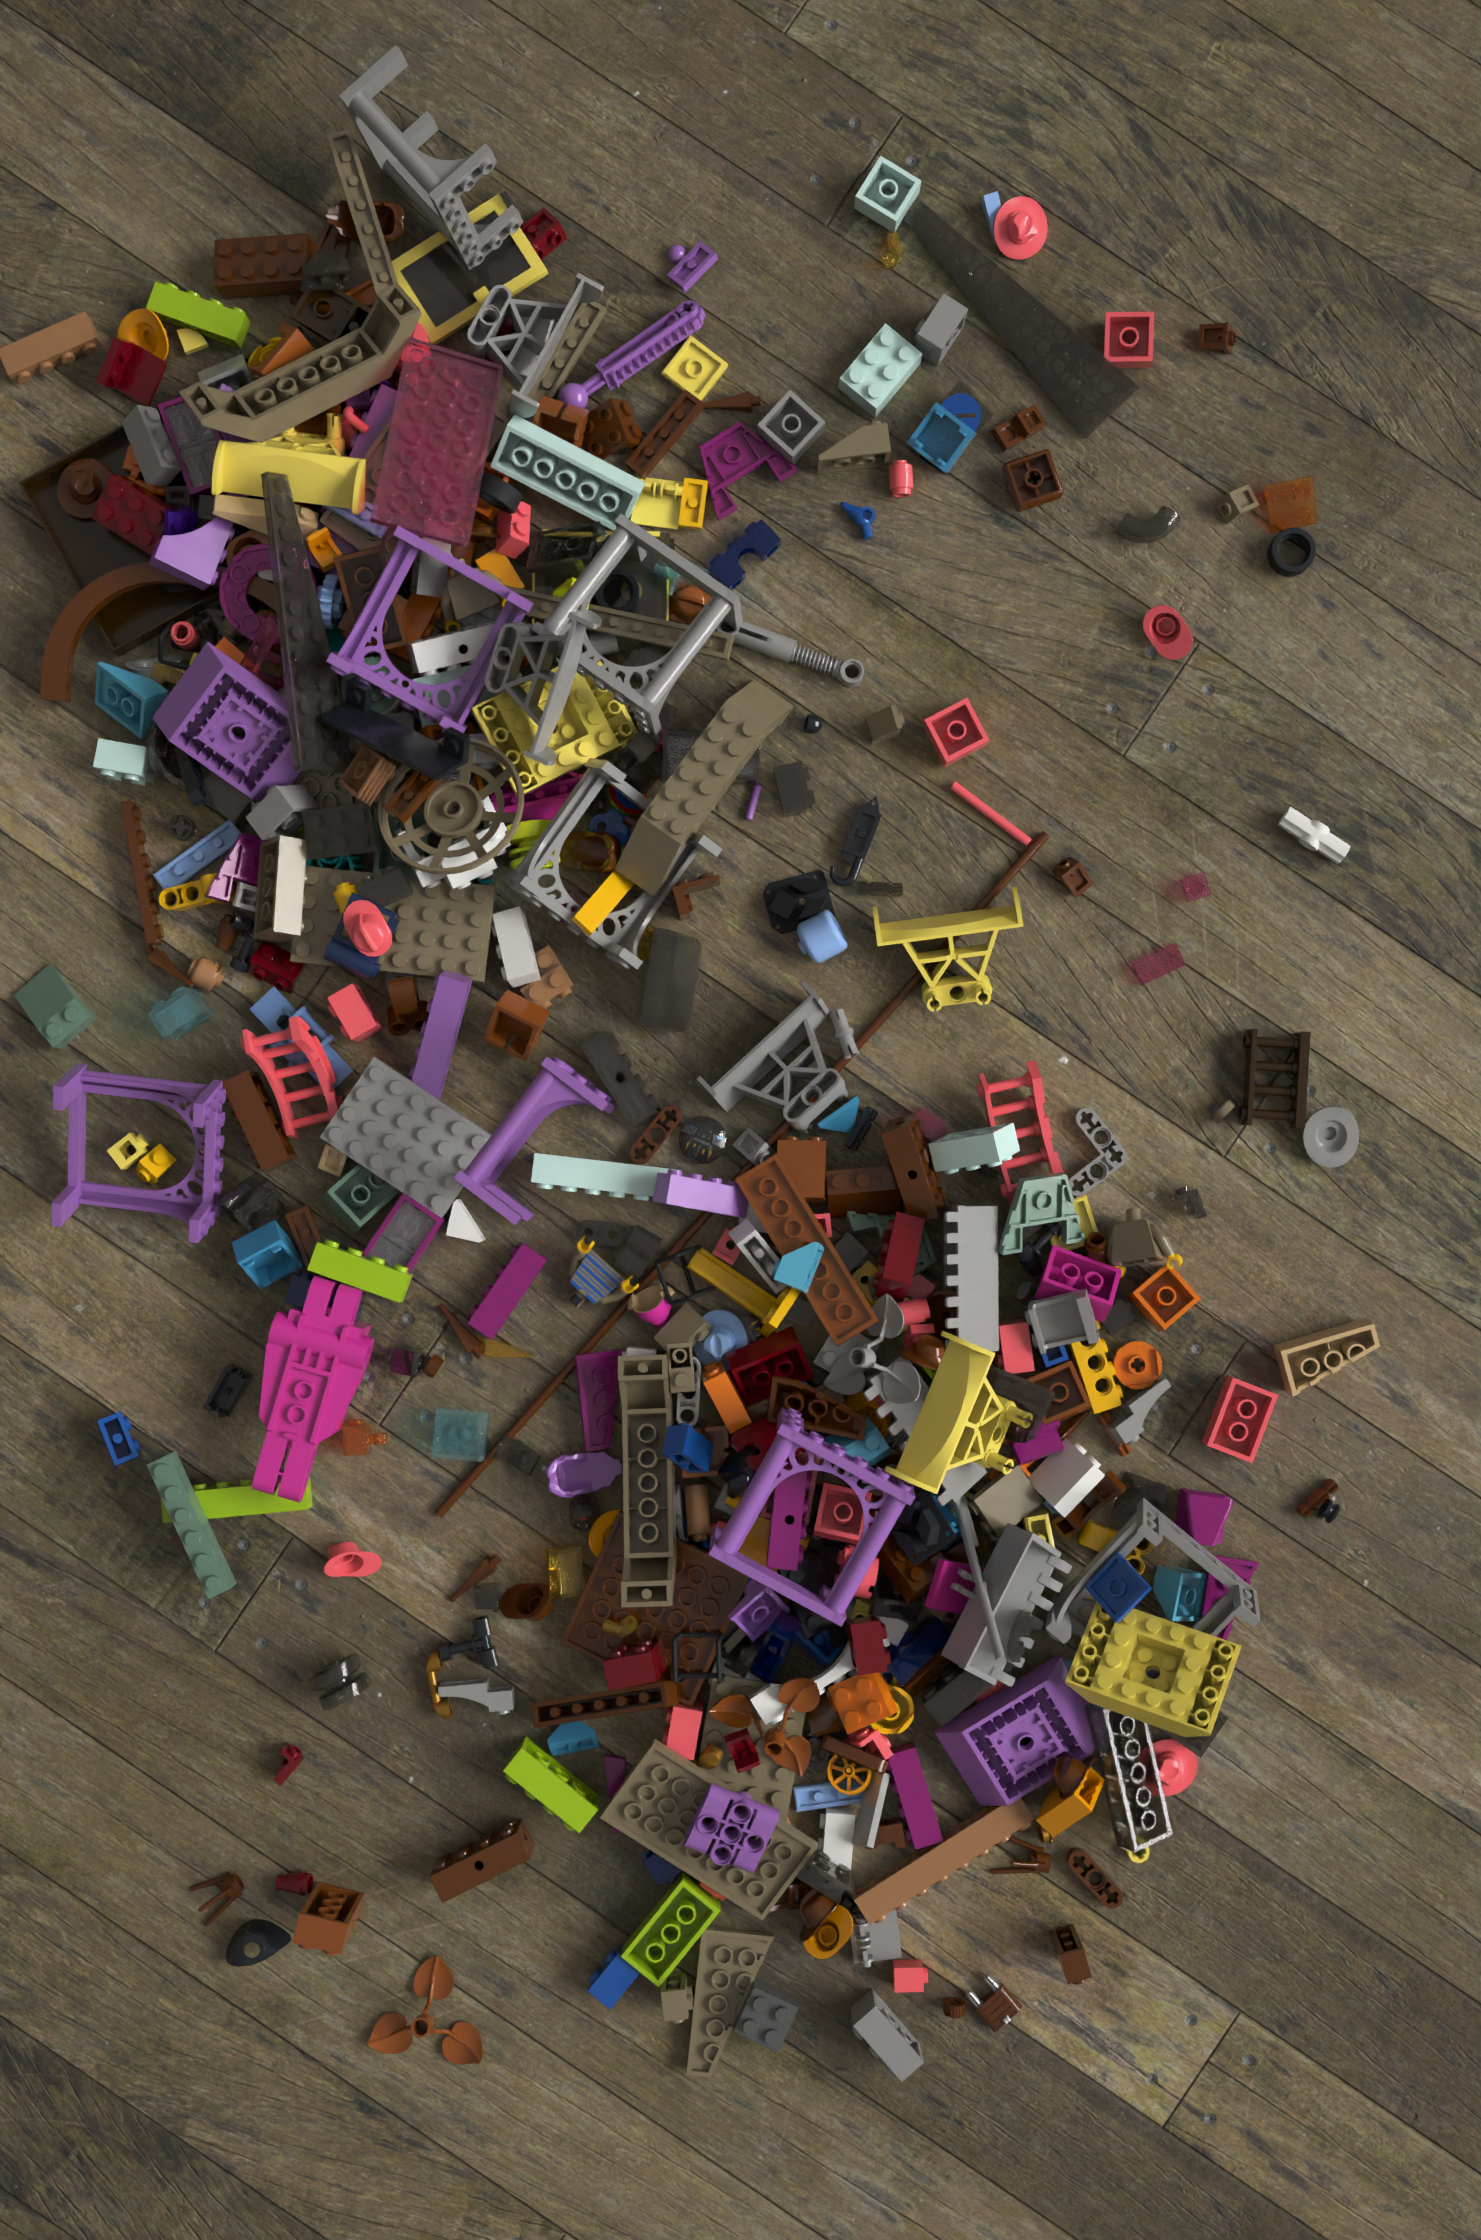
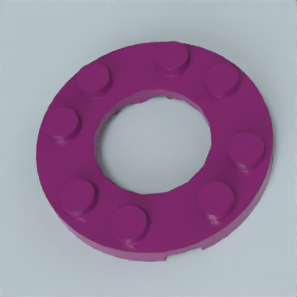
M257 544L245 548L232 558V561L222 574L219 596L223 612L229 623L248 639L265 644H279L290 641L308 628L317 612V609H315V600L318 592L316 577L311 567L300 555L284 546ZM263 570H276L283 573L293 588L291 607L284 615L275 619L263 618L257 615L250 608L246 599V588L250 579L256 573Z

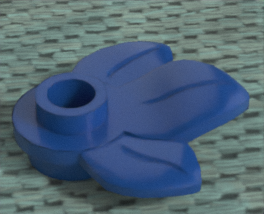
M619 807L610 808L605 814L594 815L588 824L589 831H599L597 824L601 821L604 822L605 828L603 831L615 835L621 844H627L632 835L630 833L631 829L623 824L628 813Z

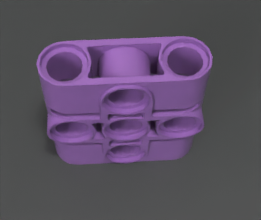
M710 1783L687 1831L683 1846L710 1856L711 1860L717 1865L730 1864L753 1873L775 1829L780 1810L753 1800L747 1792H733ZM742 1805V1806H745L746 1808H745V1809H738L737 1806ZM706 1817H711V1818H713V1820L708 1821V1820H705L704 1818H706ZM732 1826V1827H735L736 1829H735V1830H729L727 1827ZM751 1836H758L759 1838H758V1839H752V1838H750V1837H751ZM723 1847L726 1848V1850L721 1851L717 1848Z

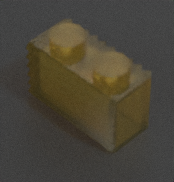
M568 1544L546 1549L547 1586L550 1590V1598L567 1599L581 1596L586 1584L582 1564L584 1553L581 1546Z

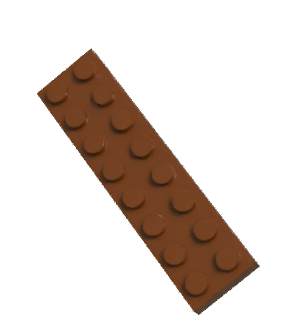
M777 1154L773 1155L735 1179L781 1256L813 1242H818L824 1247L807 1294H804L836 1346H840L879 1321L878 1317Z

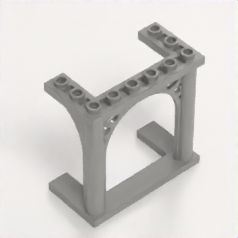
M395 45L340 94L339 97L379 171L385 177L389 175L452 244L464 265L471 270L474 266L480 265L485 256L492 250L499 248L503 240L510 234L517 232L523 220L519 211L512 204L491 224L476 225L472 223L460 199L464 192L470 191L474 187L475 182L483 175L489 174L493 170L494 165L497 164L493 151L486 143L473 155L466 158L441 160L430 157L418 150L422 144L439 130L434 118L428 111L402 133L372 100L378 92L408 66L403 53Z
M620 513L615 520L616 529L543 624L536 622L531 630L533 635L565 634L570 631L572 623H569V621L573 622V619L568 618L569 612L580 611V607L581 611L587 610L588 604L595 592L626 553L642 562L647 556V551L710 595V600L674 647L661 659L648 665L627 667L608 661L594 649L585 632L583 645L587 650L584 653L581 650L576 672L583 677L585 675L593 679L592 682L603 691L607 689L612 692L613 698L622 705L625 703L629 704L633 708L632 711L635 715L637 727L646 734L651 732L656 736L662 729L659 714L670 690L721 621H725L736 630L743 623L740 597ZM566 640L558 641L551 665L553 663L557 666L559 665ZM535 641L541 653L544 641ZM598 661L604 662L602 666H599L597 663ZM648 671H654L655 673L650 676L652 680L649 682L648 675L646 673ZM618 672L625 674L624 683L620 676L616 678ZM635 673L643 678V684L637 690L633 689L630 685V678Z
M589 758L584 765L588 768L516 871L510 869L505 878L511 881L509 883L511 888L529 897L528 900L539 908L541 905L549 909L547 914L558 922L561 918L568 923L566 928L574 934L579 935L582 933L588 937L586 942L595 949L601 947L607 951L605 956L614 963L626 969H629L631 966L638 970L643 963L637 957V947L640 938L650 919L672 887H674L698 852L718 857L723 849L705 835L695 833L681 852L667 881L655 897L643 891L633 903L607 915L606 918L612 919L614 923V931L611 935L604 933L602 921L597 927V931L595 930L588 936L571 920L582 906L577 904L568 895L560 879L559 855L562 845L605 783L609 784L643 811L651 803L649 799L625 782L624 779L627 775L610 762ZM548 860L552 862L553 866L551 869H541L543 865L547 866ZM550 874L554 877V883L549 887H541L538 885L539 877ZM557 889L560 892V897L555 898L557 897L556 895H547L546 893L552 892L553 890ZM575 905L577 910L572 912L571 907ZM625 915L626 919L621 921L624 923L621 927L618 917Z
M1142 1498L1137 1504V1512L1059 1596L1054 1593L1048 1599L1053 1603L1050 1611H1047L1045 1629H1047L1046 1631L1054 1640L1059 1639L1063 1644L1071 1638V1633L1075 1636L1083 1637L1090 1616H1082L1078 1613V1609L1082 1606L1094 1608L1096 1603L1095 1599H1083L1085 1596L1088 1598L1090 1594L1084 1586L1116 1552L1126 1557L1144 1537L1154 1546H1157L1163 1540L1164 1535L1228 1588L1227 1592L1204 1614L1192 1629L1216 1637L1237 1614L1251 1626L1255 1627L1260 1622L1257 1591L1145 1498ZM1151 1669L1146 1672V1675L1151 1679H1156L1160 1676V1673L1157 1670Z

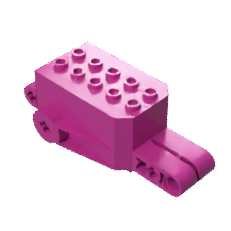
M314 1276L311 1281L305 1304L291 1308L289 1313L279 1310L270 1328L265 1351L259 1417L267 1430V1434L252 1482V1489L274 1495L281 1479L278 1497L299 1503L303 1498L319 1442L342 1429L347 1408L365 1374L374 1345V1338L369 1337L372 1325L355 1320L363 1290L340 1284L334 1298L337 1282Z

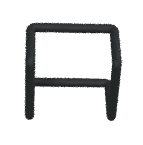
M171 620L158 636V661L162 665L188 669L190 666L188 664L163 660V638L175 624V621ZM213 628L203 641L201 648L185 651L199 653L205 644L210 642L212 637L213 646H216L218 644V629ZM171 638V646L173 648L184 650L180 648Z
M701 1245L681 1250L678 1253L655 1261V1266L669 1305L683 1303L715 1290V1287L711 1286L695 1291L689 1270L686 1268L687 1264L684 1255L700 1250ZM680 1258L692 1295L672 1300L660 1263Z
M677 1633L672 1639L673 1683H678L681 1678H717V1683L721 1684L726 1677L724 1673H721V1641L725 1636L724 1633ZM680 1637H718L716 1639V1673H679L677 1675L678 1639Z

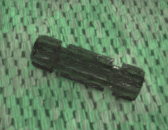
M858 881L856 883V894L866 895V893H869V895L888 896L892 894V896L900 897L903 894V884L893 883L889 885L888 882H870V884H867L865 881Z

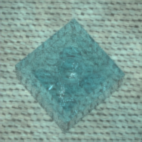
M184 986L175 990L172 993L173 997L166 1002L161 1000L151 1007L152 1011L147 1014L164 1039L173 1041L178 1040L215 1015L199 990L190 987L185 988Z
M436 1408L431 1457L478 1462L485 1461L490 1412Z

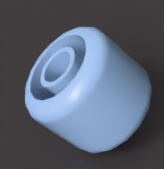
M822 910L818 914L800 922L797 926V934L800 939L797 943L804 955L808 953L810 958L816 963H823L847 948L846 937L829 910Z

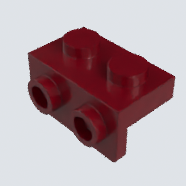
M263 940L250 959L249 974L259 981H265L275 986L279 991H286L292 994L295 982L306 967V964L292 963L290 961V952Z

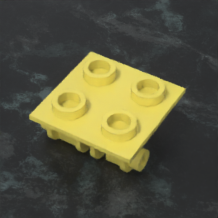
M637 476L638 479L645 482V485L632 511L631 521L637 525L678 530L684 482L648 477L643 480V478Z

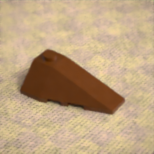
M773 1375L767 1421L777 1423V1415L783 1407L786 1410L792 1408L802 1414L801 1418L804 1419V1429L864 1440L867 1416L799 1380Z

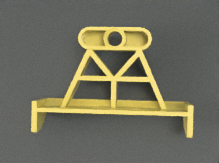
M328 413L327 435L297 432L293 427L263 443L256 441L243 443L220 440L213 464L212 495L230 492L352 509V514L358 515L365 508L366 459L345 456V439L342 436L343 415L338 413L336 416V413Z
M1011 887L1013 905L880 924L877 906H873L877 947L903 944L926 980L921 987L923 1002L930 1011L934 1012V1008H936V1011H939L942 1006L977 1002L980 1005H983V1002H985L986 1005L991 1000L992 986L988 976L984 973L998 931L1023 927L1017 888ZM989 931L985 944L954 948L953 936ZM947 937L949 949L917 953L910 942ZM981 956L977 968L966 958ZM952 959L970 973L968 975L940 978ZM940 961L931 974L924 965V963ZM955 986L963 988L959 994L950 992Z
M942 1331L941 1336L950 1339L898 1466L896 1469L886 1466L884 1470L895 1477L935 1494L938 1493L947 1470L969 1462L984 1468L992 1467L1005 1475L1009 1474L1012 1469L1004 1466V1464L1013 1467L1014 1462L1012 1459L998 1454L1010 1422L1012 1421L1023 1428H1028L1031 1423L1023 1420V1418L1033 1420V1415L1030 1412L1017 1408L1013 1401L995 1394L988 1382L986 1375L995 1353L945 1331Z

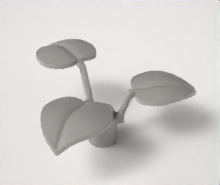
M884 1294L872 1307L879 1321L867 1328L870 1335L879 1337L870 1343H865L863 1348L855 1347L849 1354L839 1357L823 1384L840 1394H857L866 1385V1376L863 1371L871 1367L889 1374L883 1381V1392L888 1400L897 1404L916 1402L920 1394L921 1382L917 1370L911 1364L899 1361L895 1363L891 1370L875 1363L876 1355L871 1347L882 1342L884 1336L890 1339L897 1337L904 1326V1315L901 1308L889 1294Z

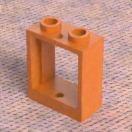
M713 1361L707 1364L704 1370L701 1371L703 1383L729 1433L731 1434L752 1423L749 1410L723 1361L719 1363Z

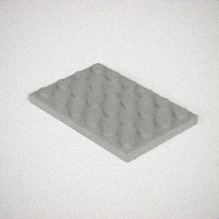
M374 1056L320 1138L443 1218L464 1187L454 1177L460 1170L467 1168L492 1134Z

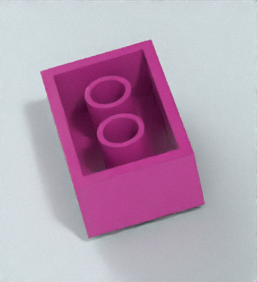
M1053 1245L1045 1261L1035 1298L1043 1299L1087 1289L1095 1320L1104 1323L1113 1306L1122 1270Z

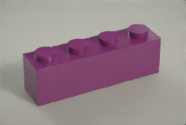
M523 1243L521 1247L519 1245L514 1247L509 1255L512 1260L507 1266L504 1264L495 1275L498 1280L494 1286L490 1284L481 1295L485 1298L480 1306L475 1304L468 1314L471 1318L468 1324L491 1340L499 1332L548 1261V1258L526 1243Z
M914 1741L890 1748L893 1755L885 1760L889 1763L886 1770L887 1773L892 1772L894 1776V1781L890 1783L894 1796L899 1795L902 1803L897 1806L901 1820L906 1819L908 1827L904 1828L908 1843L913 1842L916 1850L943 1842Z

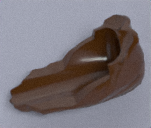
M341 200L338 204H335V207L328 208L325 215L327 223L334 226L340 236L359 241L347 201ZM385 200L373 201L386 245L397 242L405 230L403 224L404 210L394 202Z
M579 830L569 833L562 845L559 856L564 867L601 874L615 869L622 854V846L620 840L615 835L606 831Z

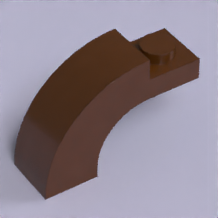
M1111 1470L1104 1474L1105 1476L1065 1518L1057 1511L1050 1520V1525L1064 1541L1080 1532L1087 1521L1098 1510L1125 1492L1127 1487Z

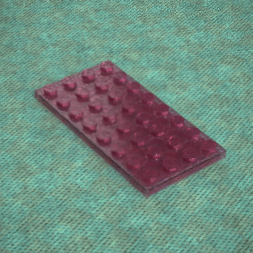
M408 337L370 522L394 529L399 525L415 535L465 549L468 548L504 370L503 365Z

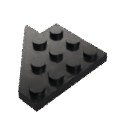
M838 1542L804 1557L802 1564H797V1571L777 1569V1572L819 1595V1590L823 1584L832 1588L835 1574H839L840 1565H837L838 1552L843 1550L849 1543ZM853 1596L846 1609V1620L850 1619L858 1597ZM788 1598L804 1639H808L826 1630L832 1648L837 1649L840 1647L847 1628L846 1620L841 1627Z

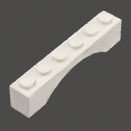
M849 1639L834 1663L822 1673L811 1678V1680L817 1683L820 1695L826 1691L825 1686L832 1682L834 1685L846 1678L845 1674L853 1669ZM883 1639L884 1646H889L888 1639ZM768 1683L749 1696L765 1725L768 1723L774 1725L783 1718L788 1704H784L778 1699V1691L782 1684Z

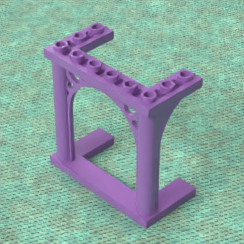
M398 525L393 535L399 537V540L345 643L340 651L330 653L327 662L332 664L330 669L338 674L355 673L359 675L357 680L369 686L373 683L380 687L379 692L391 699L393 696L402 700L401 705L412 711L415 708L423 711V717L429 721L436 723L439 720V725L443 727L442 732L449 727H453L465 733L469 725L467 722L472 714L471 708L477 705L486 688L485 676L501 627L508 623L522 622L526 612L529 613L534 603ZM419 550L426 552L507 600L472 666L459 678L440 685L418 683L401 674L389 660L382 639L385 615ZM372 636L376 638V646L365 647L367 642L371 643ZM371 651H376L380 653L381 660L376 665H368L364 662V656ZM386 666L389 668L390 673L384 675L385 672H375L374 670ZM398 678L397 684L391 681ZM404 680L409 682V686L406 688L402 686ZM459 685L462 687L461 690L457 692L460 694L458 699L456 698L455 692L452 690L453 686ZM413 687L415 689V694L411 692ZM424 690L432 692L433 704L430 703L428 696L423 697L422 693ZM440 690H445L450 695L451 702L447 708L442 707L438 703L437 694Z
M556 1056L553 1059L545 1058L541 1063L543 1068L467 1168L460 1170L454 1177L456 1181L514 1225L518 1224L521 1219H524L526 1222L530 1221L534 1213L500 1188L495 1182L543 1119L559 1108L575 1104L591 1105L608 1114H611L616 1108L612 1104L614 1101L612 1097L604 1091H600L591 1081L579 1075L574 1068Z
M77 1063L53 1086V1110L63 1111L69 1105L68 1185L52 1202L51 1226L61 1227L81 1204L160 1213L177 1218L188 1225L189 1242L199 1243L202 1237L207 1235L210 1226L214 1225L215 1219L220 1217L222 1209L221 1203L218 1202V1195L222 1191V1180H219V1172L223 1169V1158H220V1150L224 1146V1135H221V1127L224 1126L225 1112H222V1104H224L226 1099V1089H223V1080L213 1079L207 1085L87 1070V1064ZM86 1092L153 1100L163 1103L178 1112L191 1128L196 1144L195 1161L188 1175L177 1184L163 1189H143L86 1182ZM180 1102L184 1103L185 1105L187 1104V1102H191L186 1109L182 1108L180 1105ZM198 1128H203L205 1133H201ZM200 1149H204V1154L200 1152ZM198 1169L203 1170L201 1173L202 1178L197 1175ZM188 1182H197L202 1187V1194L192 1192ZM183 1189L184 1193L177 1194V1190Z
M782 1407L777 1415V1434L725 1528L722 1529L716 1525L713 1529L708 1555L842 1627L846 1620V1609L905 1505L911 1506L915 1499L913 1484L885 1472L880 1467L874 1469L868 1466V1461L858 1455L852 1457L846 1454V1449L836 1443L830 1445L824 1442V1438L814 1431L810 1433L804 1431L802 1414L795 1409L788 1408L786 1410ZM798 1448L805 1449L809 1455V1460L805 1465H801L796 1461L795 1451ZM814 1453L817 1455L818 1459H824V1462L822 1464H817L814 1462ZM787 1457H789L790 1463L793 1465L791 1469L783 1468L788 1464L786 1461ZM838 1468L844 1469V1473H838ZM810 1470L828 1472L843 1479L857 1494L864 1513L863 1530L858 1543L832 1588L823 1584L819 1590V1595L738 1552L773 1489L787 1477ZM862 1479V1483L870 1484L861 1488L857 1485V1481ZM878 1489L883 1492L882 1498L876 1502H870L865 1499L866 1493L870 1490ZM870 1508H880L879 1511L875 1510V1516L869 1514Z

